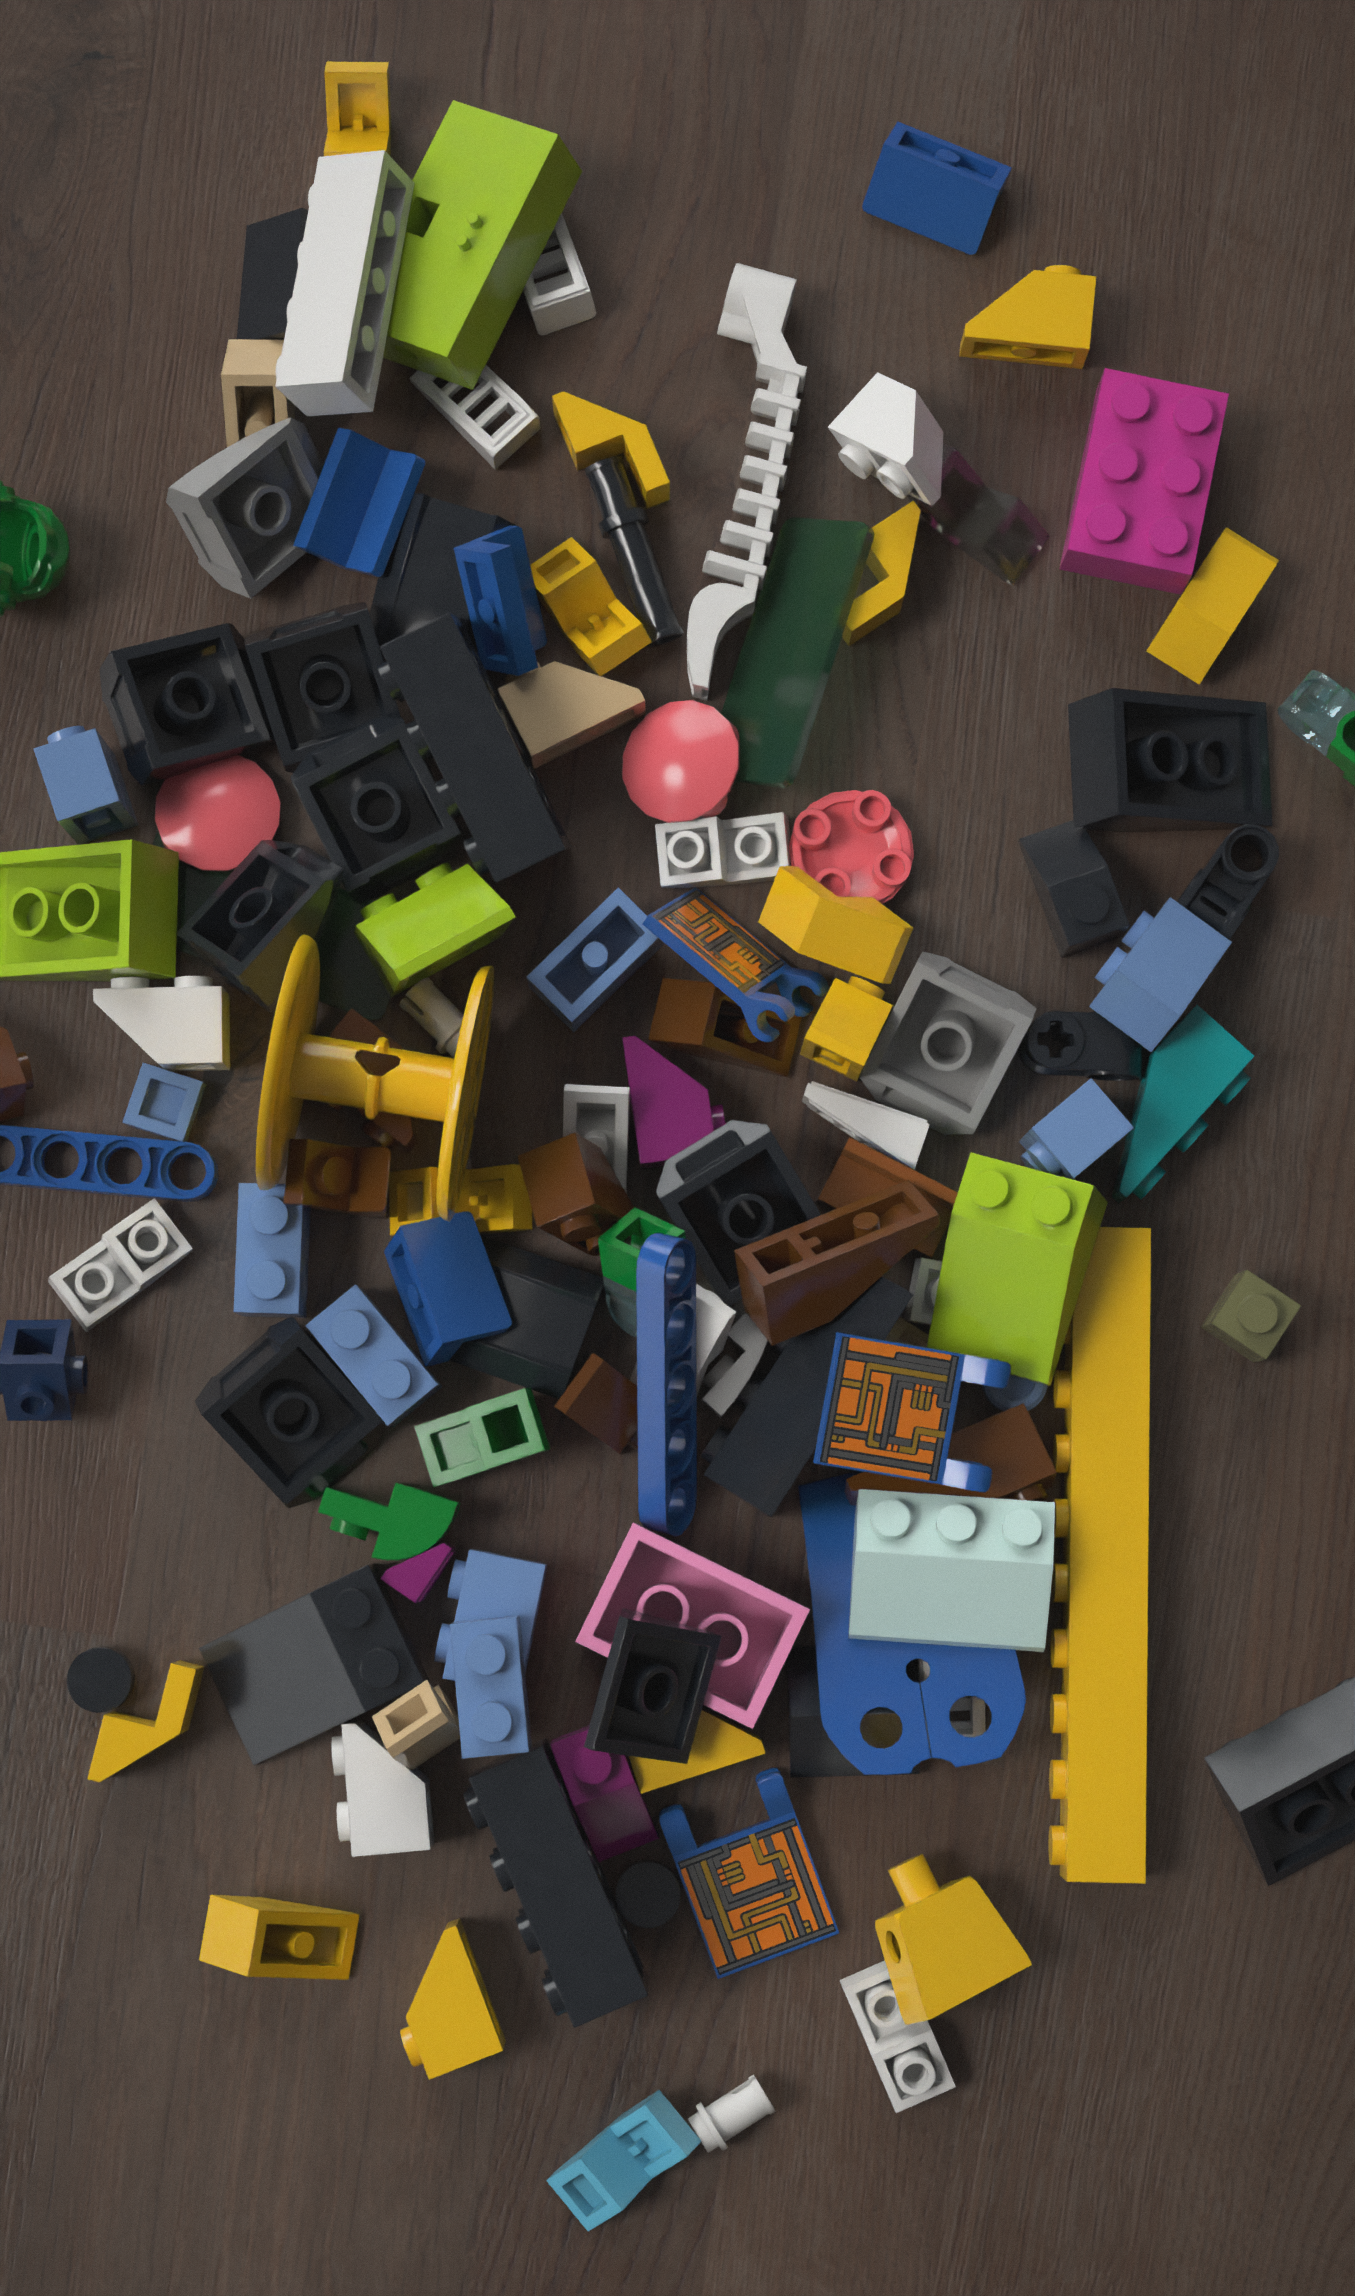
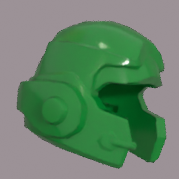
M0 480L1 617L4 616L5 611L14 610L16 603L43 598L61 583L69 567L70 544L63 522L52 512V509L16 496L14 488L4 486L3 481Z

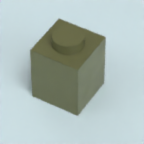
M1245 1270L1233 1276L1201 1325V1328L1253 1363L1268 1358L1301 1305L1258 1276Z

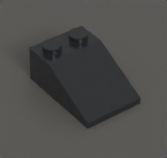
M1110 688L1068 704L1074 829L1114 832L1226 830L1235 829L1245 824H1255L1263 828L1273 826L1265 702Z
M375 1563L353 1571L199 1648L253 1765L404 1694L425 1680H430L387 1588L381 1580Z

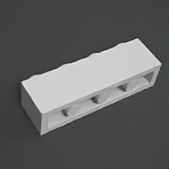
M385 150L318 158L314 184L310 187L308 194L309 211L304 237L298 247V269L293 295L287 305L288 322L282 353L276 363L277 380L275 387L306 416L373 412L414 189V182Z

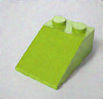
M133 839L0 852V981L111 982V979L120 977H140L149 980L176 978L179 853Z
M448 862L416 879L415 882L420 890L398 902L394 894L390 893L359 911L364 921L355 926L354 934L391 998L417 984L422 979L432 976L500 938L515 919L510 906L469 864L453 871Z
M971 1152L950 1217L927 1348L1007 1362L1011 1366L1010 1375L1051 1386L1108 1203L1097 1188L1091 1184Z

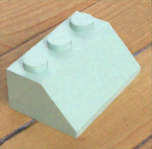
M859 1489L854 1522L848 1638L1044 1652L1054 1562L1055 1502Z

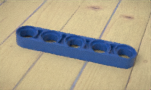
M0 1125V1137L8 1138L12 1142L16 1155L13 1164L7 1170L0 1172V1185L192 1202L199 1201L208 1196L215 1188L219 1177L218 1165L213 1156L200 1145L190 1142ZM58 1143H68L74 1146L78 1152L79 1163L77 1169L66 1178H54L48 1174L45 1168L44 1159L46 1153L52 1146ZM129 1148L135 1150L142 1159L140 1175L129 1184L115 1183L108 1174L107 1165L110 1157L120 1149ZM183 1155H196L205 1164L206 1174L203 1182L192 1190L177 1188L171 1179L170 1171L173 1163Z
M654 1233L645 1240L641 1247L636 1268L638 1512L643 1527L668 1535L678 1536L688 1528L692 1521L697 1500L696 1254L691 1241L663 1233Z

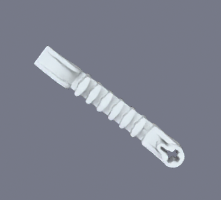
M736 263L729 283L717 334L751 343L757 362L756 381L769 384L767 390L756 389L751 404V412L754 415L772 419L776 422L775 427L751 422L745 440L747 447L769 453L768 461L749 455L744 457L739 477L743 481L763 486L762 493L759 494L739 488L737 489L732 507L734 513L756 519L755 528L726 520L720 536V543L750 552L748 561L708 550L702 567V572L706 575L743 585V587L727 583L708 585L693 598L689 609L686 646L687 675L692 697L707 701L713 661L718 645L731 628L742 620L753 616L758 589L763 590L767 573V566H764L765 556H770L774 533L770 532L772 524L776 525L781 503L780 499H777L778 491H783L787 474V466L784 465L785 458L789 459L793 445L794 433L790 432L791 425L796 426L801 400L797 399L798 392L803 393L807 366L796 363L783 336L795 295L797 279Z

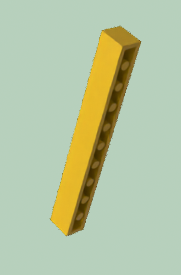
M1100 1227L1064 1341L1065 1370H1055L1054 1407L1065 1408L1064 1434H1055L1053 1440V1465L1057 1473H1064V1499L1053 1500L1055 1502L1054 1538H1063V1564H1053L1051 1593L1053 1603L1063 1604L1062 1629H1052L1051 1665L1052 1668H1062V1694H1052L1050 1700L1051 1733H1061V1760L1050 1761V1798L1060 1799V1825H1050L1048 1851L1050 1865H1060V1876L1066 1882L1146 1884L1151 1228Z

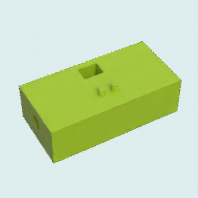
M455 100L452 101L412 180L414 182V189L383 358L460 386L474 389L582 173L581 168L559 134Z

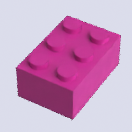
M1108 368L1104 369L1093 403L1060 570L1182 595L1193 574L1229 397L1228 393Z

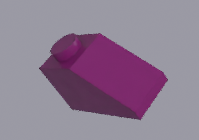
M622 1037L641 1170L664 1167L667 1159L725 1125L722 1104L710 1106L708 1089L638 1037Z
M588 1725L552 1739L550 1746L574 1809L598 1862L659 1839L643 1794L640 1793L628 1756L592 1751L585 1748L584 1744L590 1726Z

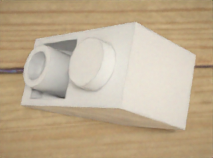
M877 372L828 426L843 448L838 453V456L844 465L858 477L866 479L869 475H872L879 479L895 496L904 499L909 494L933 506L941 497L943 430L916 390Z
M181 976L174 978V987H149V979L120 977L111 979V988L93 989V1002L165 1070H230L229 994L222 986H213V978L207 976Z
M360 1719L348 1720L341 1724L342 1736L332 1737L334 1775H345L347 1801L337 1802V1827L340 1842H351L352 1857L430 1850L435 1843L429 1778L418 1768L410 1770L393 1759L386 1750L381 1737Z

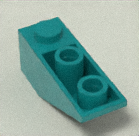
M1198 1005L1178 1023L1145 1061L1130 1121L1134 1128L1127 1133L1112 1193V1198L1118 1203L1126 1199L1131 1193L1141 1200L1166 1173L1158 1163L1175 1145L1182 1153L1185 1152L1207 1128L1209 1124L1200 1116L1217 1098L1226 1106L1251 1079L1243 1071V1068L1253 1059L1254 1055Z

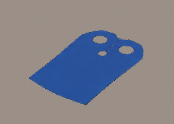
M863 1471L798 1486L811 1587L820 1714L822 1725L830 1740L841 1754L864 1775L911 1773L913 1767L921 1761L930 1759L931 1755L932 1758L951 1762L955 1768L1002 1757L1016 1734L1026 1703L1025 1688L1016 1650L849 1639L856 1505L849 1504L845 1495V1485L847 1478ZM914 1659H922L930 1667L929 1677L925 1681L920 1682V1684L910 1680L906 1674L907 1664ZM966 1696H975L982 1699L989 1706L992 1714L988 1730L976 1737H965L957 1733L949 1720L952 1705L958 1699ZM877 1707L888 1708L894 1711L900 1717L902 1723V1734L899 1741L885 1749L869 1745L863 1739L860 1732V1723L863 1716L869 1710Z

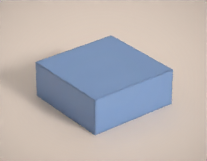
M142 1063L122 1123L174 1141L187 1142L206 1084L203 1081Z

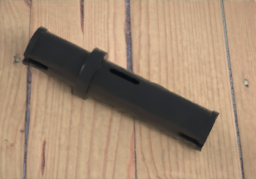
M620 456L610 457L593 463L585 470V475L589 478L603 519L599 523V529L603 538L610 539L637 619L642 623L652 641L645 647L661 646L680 638L684 632L682 627L679 626L662 572L658 566L645 525L649 523L646 509L637 506L623 465V458Z

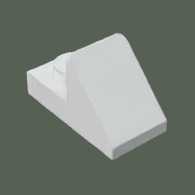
M565 1084L563 1137L576 1132L600 1147L627 1194L628 1138L631 1118L630 1088Z

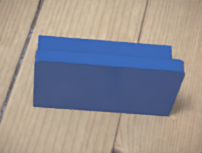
M897 122L883 144L862 209L868 214L969 255H974L981 244L993 209L1005 188L1012 167Z
M338 428L293 546L342 569L381 577L424 469L425 459L412 453L390 450L353 430Z
M509 525L455 547V557L478 655L485 669L520 676L538 668L535 650L547 644V637L522 528Z
M469 1211L455 1213L450 1222L437 1217L399 1227L385 1248L384 1254L425 1367L448 1362L463 1342L504 1333L512 1325V1320L472 1213Z

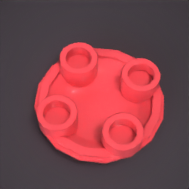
M694 700L669 702L648 713L631 732L623 753L622 779L630 799L646 815L667 823L693 821L699 817L707 818L720 814L727 804V794L731 791L739 770L740 744L737 727L714 707Z
M236 755L165 779L156 796L155 823L164 848L178 852L180 861L202 871L235 870L260 841L273 840L280 826L281 801L272 779L258 764L240 755Z
M875 790L833 792L813 802L796 818L789 842L791 866H798L837 897H873L881 904L893 899L906 883L914 859L910 829L900 812L891 806L889 799L881 792Z

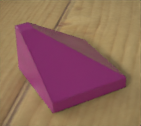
M448 1542L436 1546L387 1569L381 1580L414 1603L421 1602L426 1598L455 1555V1547Z

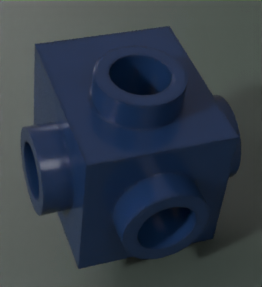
M7 1320L0 1350V1395H3L7 1421L72 1420L76 1395L86 1394L88 1388V1361L86 1355L76 1354L72 1320Z

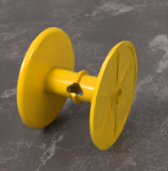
M305 934L301 935L293 948L282 982L265 1063L256 1138V1179L259 1189H272L280 1181L288 1161L289 1140L295 1139L304 1099L365 1109L366 1118L369 1120L375 1119L378 1112L444 1122L437 1174L436 1205L439 1216L443 1220L450 1222L460 1197L478 1112L493 1007L494 967L484 966L475 975L463 1015L455 1058L390 1048L389 1040L386 1037H379L376 1044L372 1045L315 1035L320 986L319 950L312 937ZM369 1051L398 1056L401 1060L399 1066L383 1076L373 1075L361 1060V1053Z

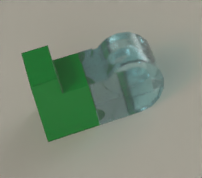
M1311 670L1277 709L1278 715L1293 733L1305 742L1313 745L1344 771L1343 778L1355 787V694L1347 687L1344 689L1327 675Z
M636 1207L598 1238L609 1312L614 1321L625 1332L634 1337H637L636 1268L641 1247L645 1240L654 1233H663L686 1239L685 1230ZM631 1235V1245L624 1243V1240Z

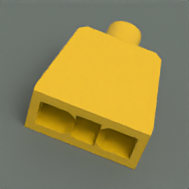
M923 1853L905 1860L888 1870L904 1905L875 1920V1929L905 2025L928 2021L1032 1965L1027 1953L978 1882L971 1876L938 1886Z

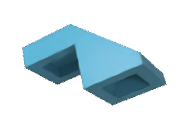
M658 2090L621 2114L557 2169L546 2181L589 2232L623 2211L652 2178L688 2157L701 2140L663 2093Z

